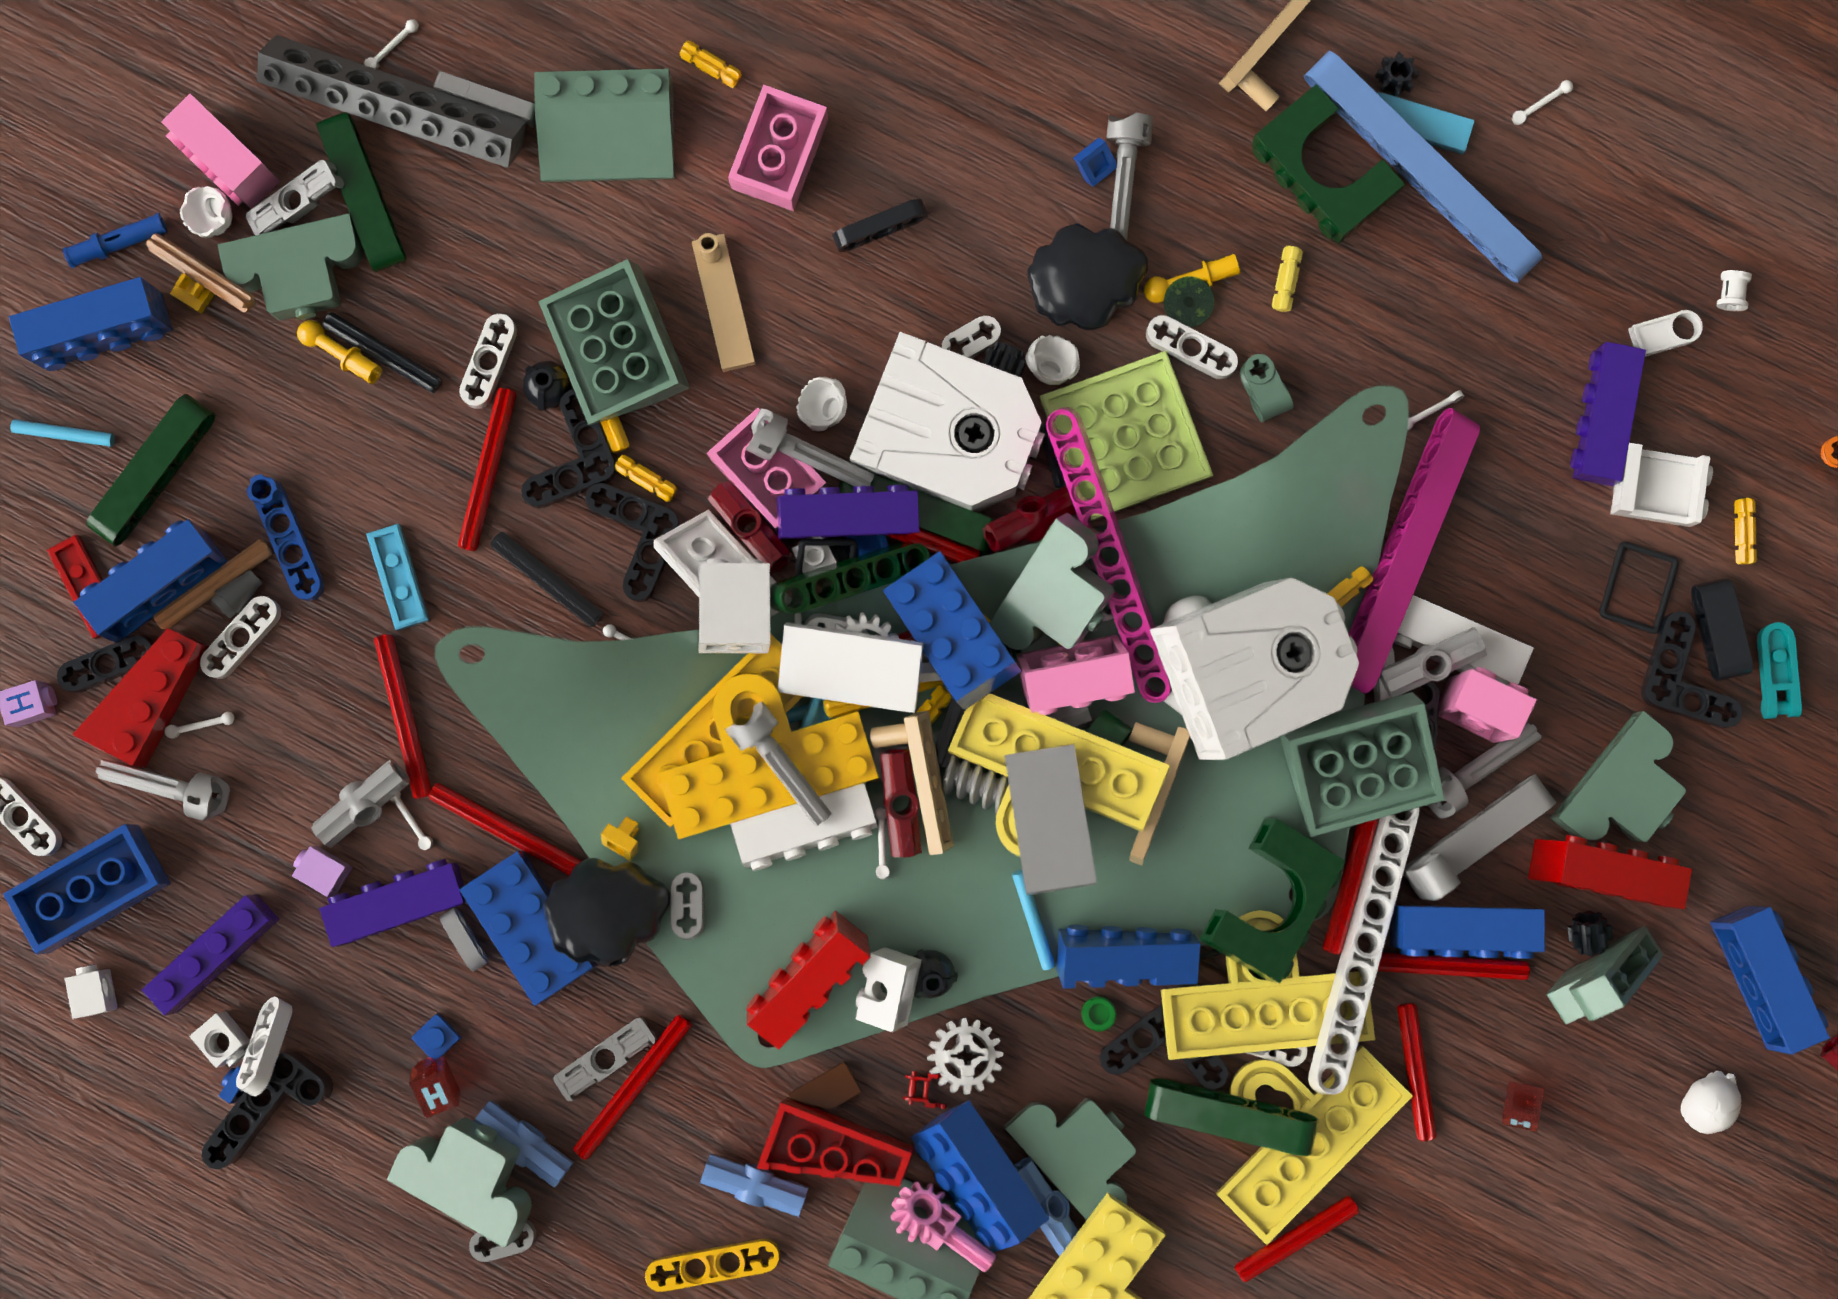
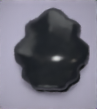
M1080 223L1063 227L1056 232L1050 245L1041 246L1036 250L1033 263L1027 270V277L1037 312L1048 317L1057 326L1073 323L1086 331L1107 326L1116 309L1129 307L1138 298L1139 285L1148 271V258L1141 248L1128 242L1118 230L1113 228L1103 229L1094 233Z
M590 858L578 863L567 879H561L553 883L550 895L543 904L545 918L556 952L566 954L575 963L593 960L602 966L608 967L627 962L637 944L652 941L659 933L661 919L670 904V892L664 883L646 874L639 865L633 862L612 866L599 858Z

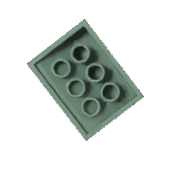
M669 69L534 72L535 116L541 182L675 179L673 80Z
M627 259L538 301L588 425H593L661 402L690 388L640 265Z
M1413 692L1327 715L1281 735L1286 762L1310 837L1445 800L1425 705Z
M904 1178L900 1187L864 1182L829 1259L828 1267L897 1299H968L979 1274V1268L945 1243L936 1251L927 1243L923 1244L919 1235H917L913 1242H909L908 1231L905 1230L903 1233L897 1234V1228L901 1222L891 1220L892 1213L897 1211L892 1207V1202L895 1198H900L899 1192L903 1187L911 1190L914 1182ZM944 1197L941 1203L949 1204L950 1208L956 1212L955 1203ZM913 1207L915 1214L919 1218H928V1214L923 1208ZM960 1218L956 1226L975 1239L974 1231L968 1222Z

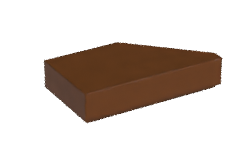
M844 1061L789 1093V1096L793 1100L832 1110L861 1093V1089Z

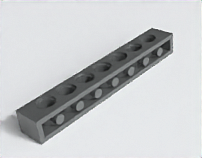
M275 35L258 52L257 82L507 168H509L523 149L526 120L278 35Z

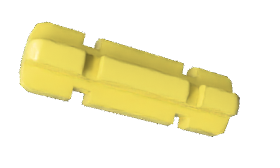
M1285 246L1283 248L1281 260H1284V263L1280 264L1275 287L1278 293L1274 294L1272 308L1276 311L1289 312L1292 309L1294 298L1290 297L1295 294L1300 269L1297 267V264L1301 263L1303 254L1299 247Z

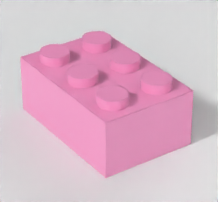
M763 85L728 176L731 189L794 211L828 122L827 107Z
M191 94L161 121L170 130L166 137L238 206L244 202L249 208L253 209L280 182L248 148Z
M757 408L710 449L707 454L716 467L731 481L778 534L777 497L785 495V489L804 488L805 495L819 494V488H825L827 484L810 465L787 456L779 450L777 453H774L769 461L747 451L746 447L753 437L751 426L760 411Z
M1117 634L1081 641L1071 649H1066L1059 645L1016 654L1018 667L1022 671L1019 673L1022 693L1032 713L1038 712L1041 715L1056 712L1059 707L1071 705L1074 708H1082L1091 705L1092 701L1095 700L1118 701L1124 699L1126 694L1135 693L1129 653Z
M1477 667L1476 671L1470 669L1448 678L1439 698L1438 717L1492 743L1520 737L1536 699L1527 695L1528 689L1509 682L1507 686L1496 681L1497 675L1493 672Z

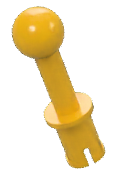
M1232 254L1207 263L1204 260L1202 261L1203 268L1167 280L1160 276L1152 277L1144 285V295L1150 302L1161 303L1167 299L1166 297H1169L1170 293L1168 291H1174L1172 286L1174 288H1186L1187 279L1190 286L1198 282L1208 281L1209 287H1211L1212 282L1241 274L1236 255Z
M307 320L299 325L297 337L303 345L308 347L319 346L341 361L340 368L343 371H351L371 385L379 380L382 374L381 366L363 356L359 348L352 347L349 350L326 336L322 325L317 321Z

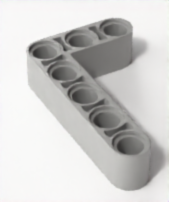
M1534 774L1407 863L1403 876L1420 899L1437 900L1451 892L1461 883L1457 878L1458 874L1556 804V801L1538 776Z

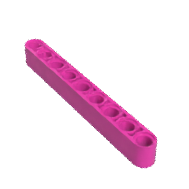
M1060 408L1052 412L1047 419L1048 435L1079 522L1091 529L1098 539V550L1093 557V561L1099 577L1112 586L1117 579L1126 580L1130 584V594L1122 596L1114 591L1108 603L1122 643L1129 653L1130 665L1141 695L1149 702H1161L1170 694L1172 687L1150 632V629L1155 628L1153 619L1081 416L1073 408ZM1061 414L1067 415L1072 420L1073 426L1069 433H1063L1056 427V419ZM1070 448H1079L1083 452L1084 462L1082 465L1076 466L1069 462L1067 454ZM1087 480L1094 484L1096 494L1093 498H1085L1079 492L1081 481ZM1098 513L1105 516L1108 523L1106 530L1099 531L1092 527L1090 520L1093 514ZM1107 546L1114 547L1119 553V561L1116 563L1105 561L1102 556L1103 548ZM1128 612L1138 613L1142 618V626L1133 628L1127 625L1125 614ZM1142 644L1150 646L1154 651V658L1150 660L1141 659L1136 651L1137 646ZM1151 677L1161 678L1165 683V690L1162 692L1151 690L1148 686V679Z
M1452 408L1444 410L1433 427L1380 555L1378 567L1372 575L1374 580L1366 589L1348 633L1357 646L1356 656L1359 661L1351 687L1364 694L1374 688L1380 677L1480 432L1478 423Z

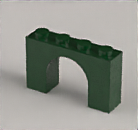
M1315 84L1255 134L1251 145L1253 146L1252 151L1256 158L1263 164L1268 163L1275 171L1274 176L1277 182L1284 189L1289 188L1296 195L1299 207L1306 214L1311 213L1317 219L1321 232L1328 239L1333 238L1339 244L1393 199L1405 184L1383 159L1356 182L1342 188L1323 186L1308 175L1302 162L1303 144L1328 124L1338 111V107Z
M1264 819L1248 849L1279 867L1289 878L1293 890V901L1287 917L1276 927L1261 931L1226 910L1215 909L1199 940L1267 981L1281 983L1282 979L1287 978L1294 966L1292 960L1298 949H1301L1307 943L1310 936L1309 928L1314 919L1318 918L1326 907L1325 898L1330 889L1335 887L1340 881L1343 873L1341 868L1345 860L1278 819Z

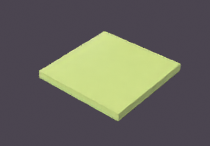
M1167 351L1040 396L1047 419L1052 412L1063 407L1073 408L1081 416L1114 512L1214 476ZM1061 414L1056 419V427L1063 433H1069L1073 426L1072 420L1067 415ZM1075 447L1069 449L1067 454L1069 462L1076 466L1082 465L1084 462L1083 452ZM1081 481L1079 492L1085 498H1093L1096 494V487L1090 481ZM1098 513L1093 514L1090 521L1104 516Z

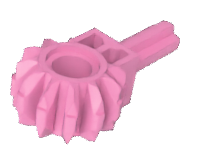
M914 1182L911 1190L907 1187H903L900 1190V1198H895L892 1202V1207L897 1211L891 1215L892 1221L901 1222L897 1228V1234H901L905 1230L908 1231L909 1242H913L917 1235H919L923 1244L927 1243L936 1251L945 1243L981 1271L986 1272L991 1267L996 1255L956 1226L961 1215L952 1210L949 1204L941 1203L945 1196L944 1192H939L935 1195L932 1193L934 1189L933 1183L928 1184L925 1190H923L919 1182ZM913 1207L923 1208L927 1212L928 1218H919L915 1214Z

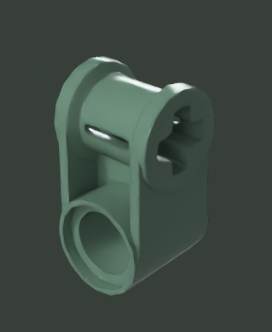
M1256 354L1248 358L1242 365L1239 375L1250 398L1252 408L1260 422L1264 423L1293 409L1294 405L1290 393L1282 382L1273 361L1264 354ZM1253 367L1256 369L1262 367L1264 373L1259 377L1258 375L1252 376L1250 371Z

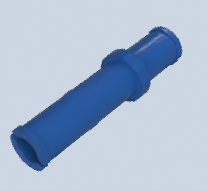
M156 213L151 217L102 235L94 233L90 235L91 239L64 247L63 253L69 266L75 268L97 258L101 260L107 259L110 253L146 241L153 234H167L168 230L161 214Z

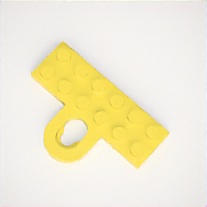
M991 693L965 710L948 749V752L952 755L1008 777L1005 755L1074 744L1085 809L1141 832L1145 829L1170 768L1168 764L1048 716L1041 715L1038 712L1032 713L1026 707ZM1008 785L997 812L996 829L1005 848L1020 857Z
M1252 911L1238 917L1261 931L1272 929L1283 921L1280 916L1268 911ZM1296 953L1292 960L1294 966L1287 978L1282 979L1281 983L1257 979L1252 976L1246 967L1225 955L1228 975L1227 984L1161 990L1168 1060L1316 1046L1335 974L1299 977ZM1349 972V981L1357 987L1361 982L1360 972ZM1370 1000L1358 1042L1375 1040ZM1344 1001L1340 1005L1339 1012L1343 1019L1349 1020L1353 1010L1351 1005ZM1338 1035L1333 1036L1330 1044L1343 1043V1040Z
M1363 1046L1356 1050L1347 1085L1338 1094L1312 1093L1289 1069L1278 1062L1267 1059L1254 1060L1245 1064L1236 1072L1231 1081L1229 1094L1256 1100L1255 1092L1257 1088L1261 1085H1269L1274 1090L1284 1091L1290 1096L1293 1110L1309 1113L1319 1120L1312 1155L1298 1156L1260 1147L1216 1192L1266 1245L1413 1097ZM1334 1074L1323 1083L1326 1088H1330L1333 1085Z
M1107 1192L1028 1299H1142L1127 1289V1286L1166 1236L1165 1232Z

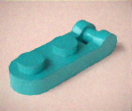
M1780 622L1765 625L1757 635L1762 717L1764 719H1773L1777 715L1786 714L1789 718L1800 717L1802 702L1794 631L1790 626ZM1776 691H1785V701H1777Z

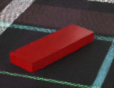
M75 534L46 550L73 602L81 597L80 592L92 583L97 582L99 584L103 581L80 535ZM77 608L92 638H100L101 636L97 635Z

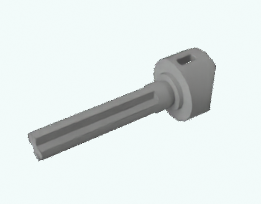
M1137 112L1125 119L1109 115L1106 135L1108 142L1119 146L1117 150V169L1110 228L1118 230L1126 240L1135 162L1138 153L1137 148L1151 144L1153 117Z
M761 409L751 426L753 437L746 447L748 452L769 461L774 453H777L779 450L787 456L795 458L854 487L871 485V481L874 478L873 473L798 439L791 434H786L787 418L768 409Z
M761 701L754 706L753 713L746 725H732L726 728L725 731L740 751L748 747H756V750L816 827L828 819L832 813L778 742L770 735L773 732L772 729L779 722L764 702Z
M1527 723L1519 738L1499 742L1454 774L1444 767H1439L1438 771L1445 799L1443 801H1446V803L1442 806L1440 801L1429 804L1428 807L1439 818L1449 817L1463 809L1469 802L1465 790L1541 739V735L1537 732V727L1534 724L1530 725Z
M102 759L100 766L96 768L98 779L183 802L184 814L187 817L201 821L208 820L224 812L229 801L230 786L221 778L199 772L194 775L190 782L106 759ZM212 792L219 793L216 798L212 797Z

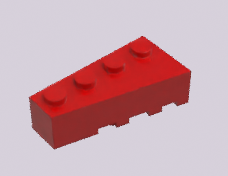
M167 628L72 735L131 766L146 768L165 733V728L172 720L200 667L202 654L209 646L182 632Z
M1566 835L1565 841L1534 840L1528 873L1529 880L1557 883L1556 885L1581 890L1590 889L1591 892L1602 895L1622 896V899L1685 910L1692 869L1678 866L1679 859L1658 856L1657 861L1648 859V852L1628 849L1627 854L1617 852L1618 846L1597 842L1596 847L1586 845L1587 839Z
M836 910L829 918L824 916L813 929L815 935L807 944L801 942L791 954L790 958L792 961L785 969L779 968L768 982L770 987L762 996L759 993L756 994L746 1007V1025L778 1050L808 1021L810 1017L808 1010L811 1007L815 1010L820 1009L828 1001L833 990L832 986L836 982L843 986L852 976L851 971L855 963L858 961L863 965L871 957L868 936Z
M786 1097L779 1105L756 1169H774L788 1173L822 1175V1177L827 1178L837 1177L900 1187L906 1176L915 1146Z

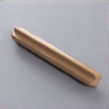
M153 234L147 240L146 245L151 253L240 311L248 313L255 306L256 300L251 293L162 235Z
M257 540L154 615L155 622L161 629L171 628L215 596V590L244 574L248 569H253L270 557L273 553L271 547L265 540Z

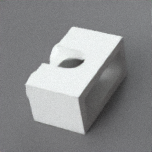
M884 947L870 953L871 957L863 965V974L867 977L866 986L861 988L856 998V1006L858 1007L856 1020L894 1032L908 1025L921 959ZM881 983L886 986L887 993L882 992Z

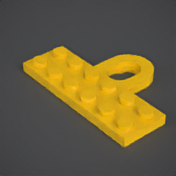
M771 633L769 653H747L621 777L669 827L673 825V821L658 772L724 752L713 716V702L717 691L727 680L741 674H756L768 679L778 689L782 644ZM780 693L786 713L803 697ZM745 698L741 700L738 705L739 716L736 726L746 725L750 720L754 706L757 704L754 699Z
M741 674L727 680L717 691L713 702V716L724 752L658 772L678 840L797 803L756 750V747H748L740 751L725 731L726 728L736 725L739 716L738 705L741 700L751 698L757 704L761 701L764 702L779 722L772 729L773 732L770 735L778 742L818 796L879 778L859 712L856 711L792 731L781 695L772 682L756 674Z

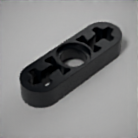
M913 199L837 230L832 237L838 251L847 252L915 225L926 219L928 213L922 199Z
M131 636L64 663L57 672V681L67 691L80 693L126 675L140 659L134 656L124 659L119 653L120 649L121 653L129 654L136 650L135 645L138 644L139 646L146 647V651L142 652L143 656L154 643L152 640L142 636ZM110 654L115 659V668L112 672L104 674L99 669V661L103 656ZM72 669L79 672L90 669L93 674L80 676L78 678L79 684L69 682L68 680L73 675Z

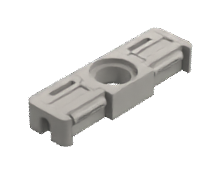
M441 71L438 73L434 89L526 120V125L534 128L536 123L534 103Z
M319 160L248 211L246 219L254 234L260 235L275 231L286 222L295 223L319 206L317 200L336 187L342 189L344 182L340 176L334 174L337 171L335 165L332 162ZM298 191L301 196V202L296 209L292 210L289 205V198L293 192Z
M643 1017L634 1019L557 1073L553 1080L567 1101L575 1100L577 1095L596 1083L595 1079L600 1082L629 1062L628 1059L650 1045L648 1041L654 1044L657 1041V1036L649 1029L647 1021ZM608 1049L613 1052L615 1062L611 1068L604 1069L597 1064L596 1055L600 1050Z

